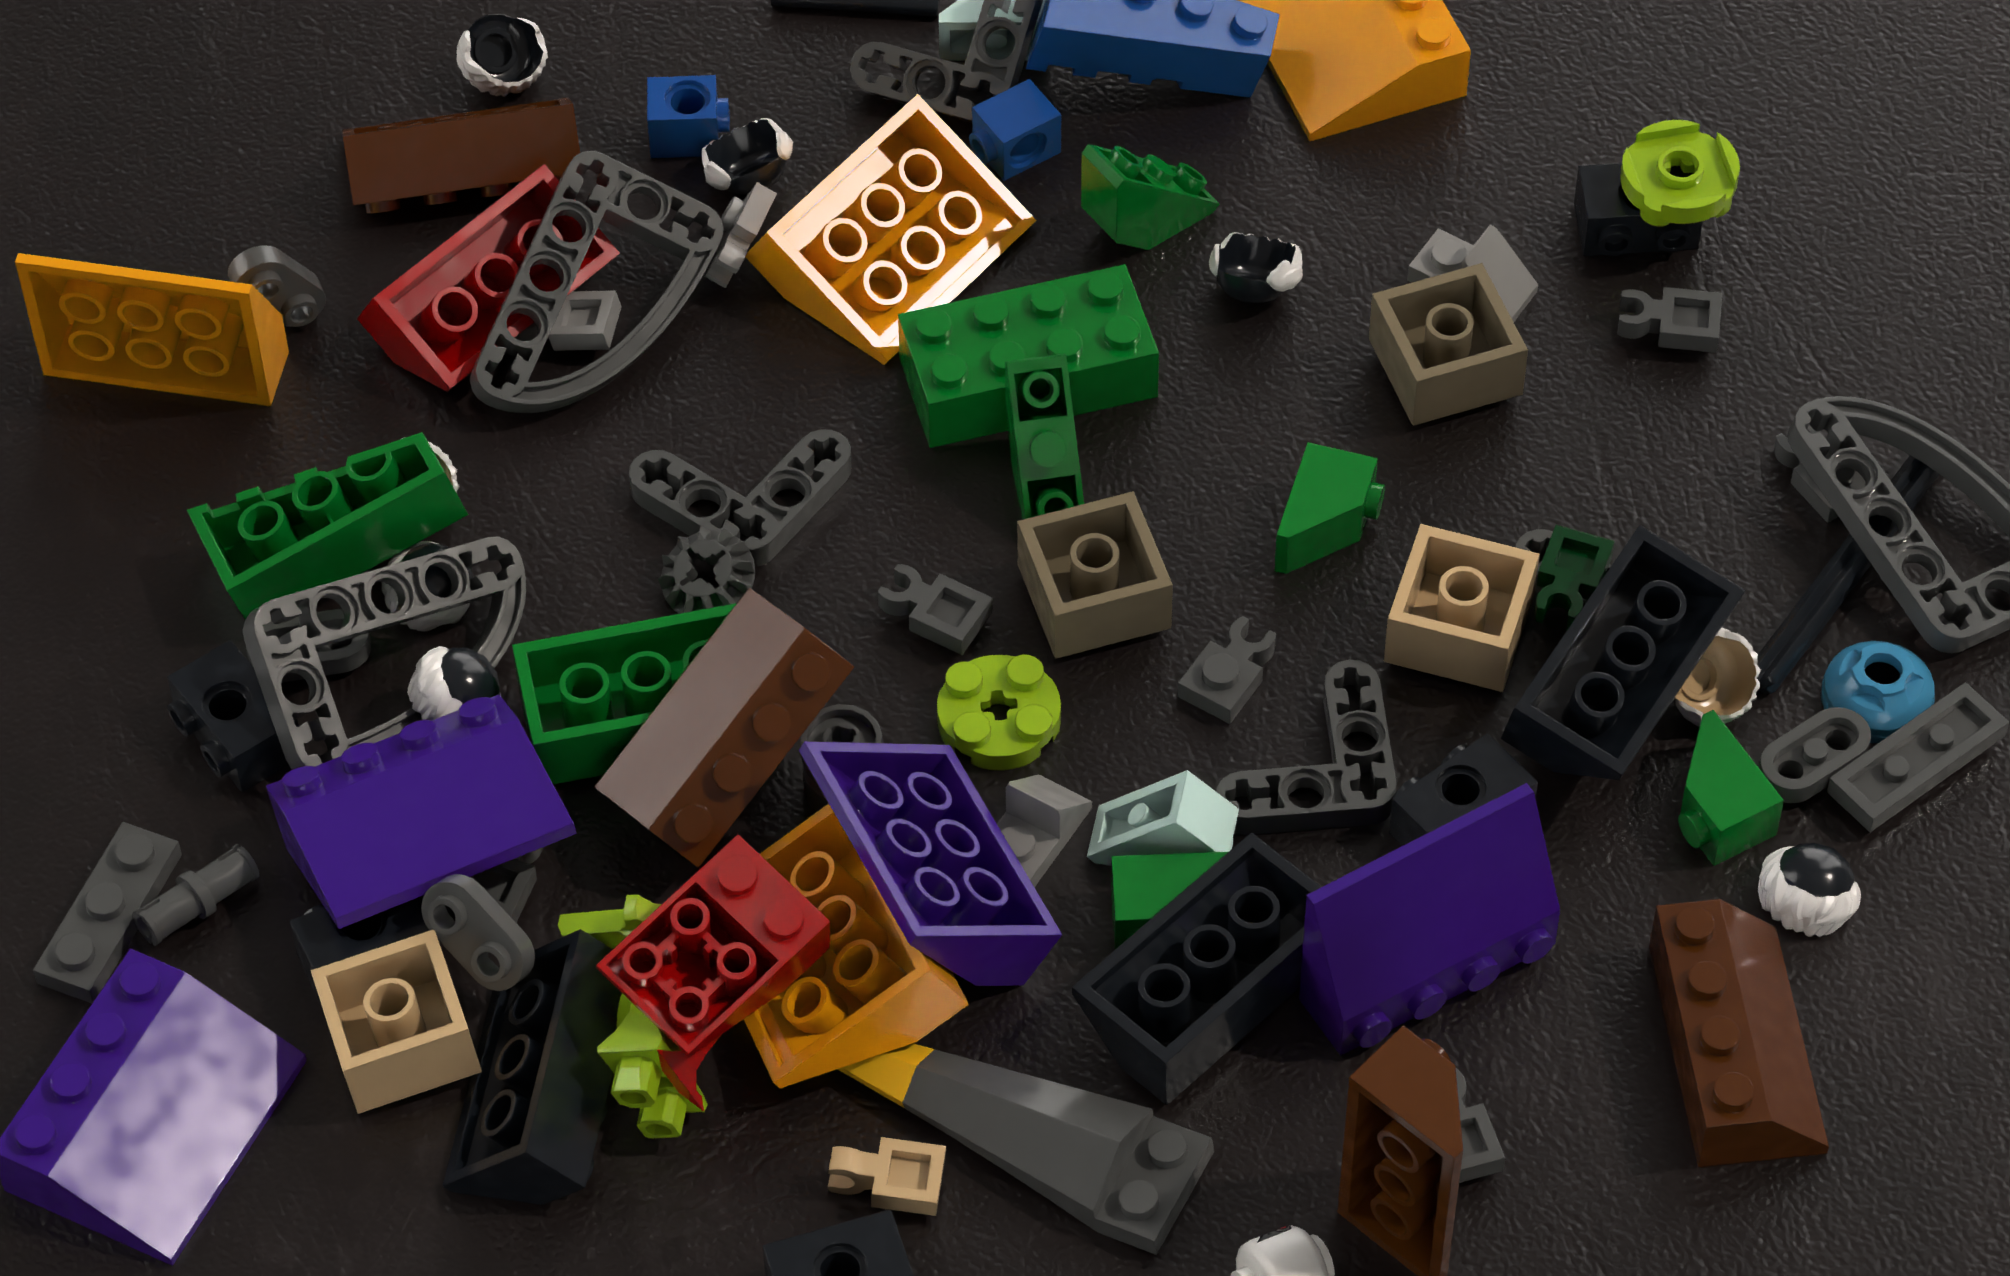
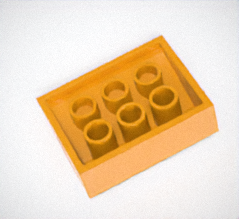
M1238 0L1280 14L1271 56L1267 64L1309 141L1467 96L1471 49L1443 0Z
M917 94L768 230L747 252L745 257L784 299L885 365L899 351L898 314L950 303L1037 220Z
M18 253L15 265L43 375L264 406L272 405L289 349L282 314L252 284Z
M829 804L760 853L774 869L830 921V948L785 991L744 1019L773 1083L780 1089L918 1042L969 1005L953 972L908 943Z

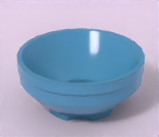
M1885 641L1860 642L1843 649L1828 665L1821 685V701L1824 710L1841 707L1853 710L1861 715L1871 730L1870 743H1880L1931 707L1935 702L1934 681L1926 664L1912 651ZM1884 662L1895 667L1900 674V678L1891 684H1880L1872 681L1866 675L1864 669L1872 663Z

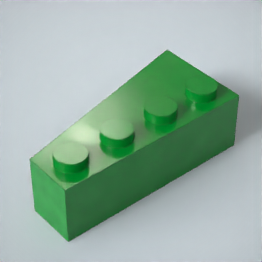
M423 432L348 456L346 466L325 472L318 471L314 467L294 474L295 483L265 493L261 491L259 486L236 493V502L213 510L210 509L207 503L187 509L227 592L245 619L251 611L272 599L359 575L468 515Z

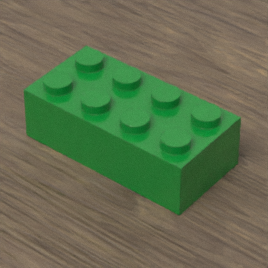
M1126 264L898 314L899 359L930 448L1008 431L1005 408L1006 361L1066 354L1074 416L1158 397L1159 351Z
M736 603L513 644L517 683L528 737L553 785L602 776Z

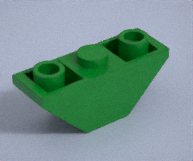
M1088 144L1082 152L1081 207L1116 243L1150 250L1214 213L1220 204L1204 188L1207 184L1204 176L1185 163L1180 162L1177 167L1168 165L1160 158L1151 154L1141 158L1120 146H1115L1111 150Z
M1066 354L1006 361V422L1012 470L1022 519L1084 504Z

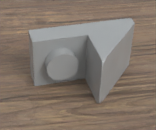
M1493 225L1488 226L1474 245L1438 228L1408 267L1407 281L1412 283L1483 263L1513 322H1515L1538 290V283Z
M1039 774L1008 783L1006 786V812L997 823L1034 887L1092 809L1091 800Z

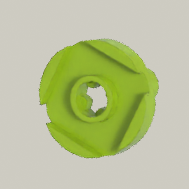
M1688 120L1657 122L1637 133L1635 143L1629 148L1626 147L1623 154L1620 179L1625 195L1634 206L1640 209L1641 218L1653 226H1666L1670 223H1697L1712 217L1725 215L1730 210L1740 172L1738 155L1728 139L1718 132L1716 139L1708 134L1699 132L1700 124ZM1673 166H1680L1684 173L1694 174L1688 177H1676L1670 174V170Z
M1022 654L1016 657L1010 655H988L968 662L961 661L955 663L948 669L946 682L941 688L937 699L939 733L945 745H950L954 753L955 748L958 749L961 753L971 757V764L980 768L1009 770L1025 766L1041 756V748L1048 744L1051 738L1054 741L1059 733L1061 724L1059 691L1054 681L1044 672L1042 662L1031 655ZM995 704H1004L1012 708L1007 711V719L995 720L992 712L983 711Z

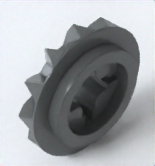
M700 526L698 533L689 537L678 536L677 545L670 554L662 555L661 577L657 578L665 600L674 611L681 614L737 603L748 588L752 589L755 579V563L744 541L734 536L726 528L718 531ZM698 558L700 561L704 560L710 566L716 564L713 571L717 576L715 580L720 585L716 589H714L711 583L707 584L701 578L695 580L698 573L694 568L696 566L694 561Z

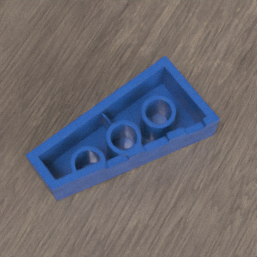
M1043 0L1026 69L1046 72L1048 65L1071 67L1073 75L1092 78L1096 77L1098 71L1128 75L1129 82L1150 85L1152 80L1155 79L1177 81L1180 89L1251 98L1270 59L1280 14L1238 0Z

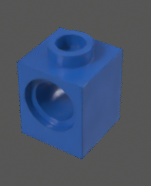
M716 75L647 77V122L651 158L701 157L702 148L713 140H719V133L730 132L729 98H718Z
M1028 79L972 107V133L969 135L970 146L984 165L989 163L1002 180L1005 181L1061 153V114L1037 86Z

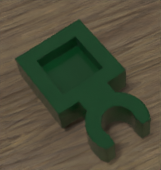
M1555 525L1538 571L1537 586L1544 588L1540 590L1536 598L1535 622L1543 623L1546 612L1551 608L1559 607L1568 612L1566 630L1569 629L1583 608V599L1588 600L1606 575L1613 556L1615 541Z

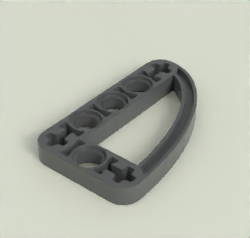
M583 151L574 156L561 176L472 369L470 384L477 399L488 406L507 412H546L582 400L620 376L666 330L704 275L723 235L722 220L717 212L708 205L603 153ZM587 170H591L598 174L596 177L598 185L592 189L585 204L574 199L583 184L584 178L582 176ZM635 193L648 195L656 204V217L643 220L634 216L628 208V196ZM671 208L677 211L666 231L660 225L668 216ZM565 215L574 218L582 228V238L576 242L562 241L553 231V219ZM601 220L683 260L658 302L643 320L614 348L593 363L569 375L548 381L528 382ZM692 222H697L702 226L700 231L702 237L697 243L687 239L689 234L687 228ZM541 264L553 268L559 275V288L549 292L539 290L530 280V268ZM513 314H524L530 317L537 327L536 338L531 341H521L514 338L508 331L507 318ZM506 352L516 357L506 373V380L508 382L501 389H498L491 385L493 375L489 372H493Z
M1844 396L1820 398L1801 406L1788 430V442L1792 451L1923 639L1932 648L1940 652L1952 654L1964 651L2010 630V610L2003 611L1994 608L1985 596V591L1993 588L2001 589L2010 595V561L1965 582H1961L1859 435L1870 437L1898 448L1935 470L1974 501L2009 538L2010 484L1983 460L1949 435L1927 422L1892 406L1868 399ZM1810 425L1815 431L1825 429L1828 432L1827 437L1825 438L1820 432L1810 434L1807 431L1808 426ZM1829 452L1831 457L1826 459L1825 456ZM1841 468L1857 471L1863 477L1865 487L1849 489L1843 486L1838 481L1835 471ZM1875 515L1890 518L1896 524L1899 534L1886 537L1876 533L1869 524V518ZM1917 563L1924 566L1930 572L1932 582L1926 585L1911 582L1904 575L1902 565ZM1939 593L1943 595L1940 601L1936 597ZM1942 615L1948 621L1958 619L1962 625L1960 628L1954 623L1944 625L1940 619Z
M498 536L487 537L275 598L251 611L245 619L243 626L244 641L281 748L290 768L293 770L303 766L315 767L340 757L345 750L354 745L376 743L399 734L408 724L422 720L421 713L416 712L411 707L388 722L347 739L316 648L492 597L485 627L472 650L484 655L495 668L514 638L525 605V569L522 557L516 546L509 540ZM487 558L489 561L498 560L501 564L502 571L497 574L487 572L476 575L469 580L467 569L478 565ZM436 566L442 568L450 577L452 588L448 597L440 598L428 590L425 583V574L429 567ZM375 582L389 584L395 590L398 597V605L394 613L387 614L381 612L373 604L371 589ZM320 598L333 599L342 608L344 620L340 629L332 630L320 623L316 613L317 602ZM297 616L299 617L301 627L289 631L279 639L273 635L266 636L263 626L270 621L273 624H280L290 621ZM293 672L299 674L306 680L310 694L304 705L293 704L285 698L281 683L286 673ZM313 710L316 711L317 719L309 723L306 721L296 727L293 719H299ZM312 739L316 742L324 740L327 745V752L323 753L320 757L318 754L308 755L304 744Z

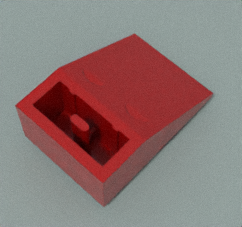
M737 834L596 965V968L690 1057L785 991L830 948V921Z

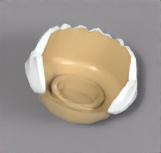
M1724 628L1720 629L1674 698L1676 707L1685 719L1700 727L1703 714L1714 710L1723 723L1726 724L1739 718L1751 709V701L1757 699L1756 692L1760 688L1757 677L1761 670L1757 665L1758 654L1753 651V647L1745 637Z

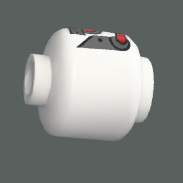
M1291 1225L1251 1239L1241 1245L1236 1257V1270L1230 1276H1335V1269L1329 1250L1324 1242L1317 1235H1309L1305 1230Z

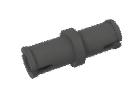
M235 844L228 852L196 873L187 870L176 878V886L144 907L133 911L134 923L142 936L150 944L153 943L154 946H157L164 938L196 917L206 919L217 911V903L250 881L253 882L260 877L258 867L249 852L244 847H239V844Z

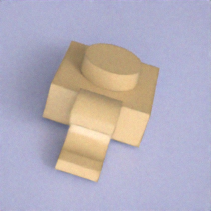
M881 1137L878 1154L844 1146L832 1147L828 1173L830 1174L828 1191L852 1195L872 1189L871 1207L936 1216L946 1146Z

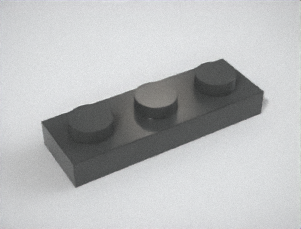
M1965 682L1831 776L1827 793L1863 827L1872 832L2004 738L2009 721Z
M122 822L34 967L33 973L36 983L93 1003L138 930L132 917L133 911L144 907L157 898L181 858L182 853L179 841Z

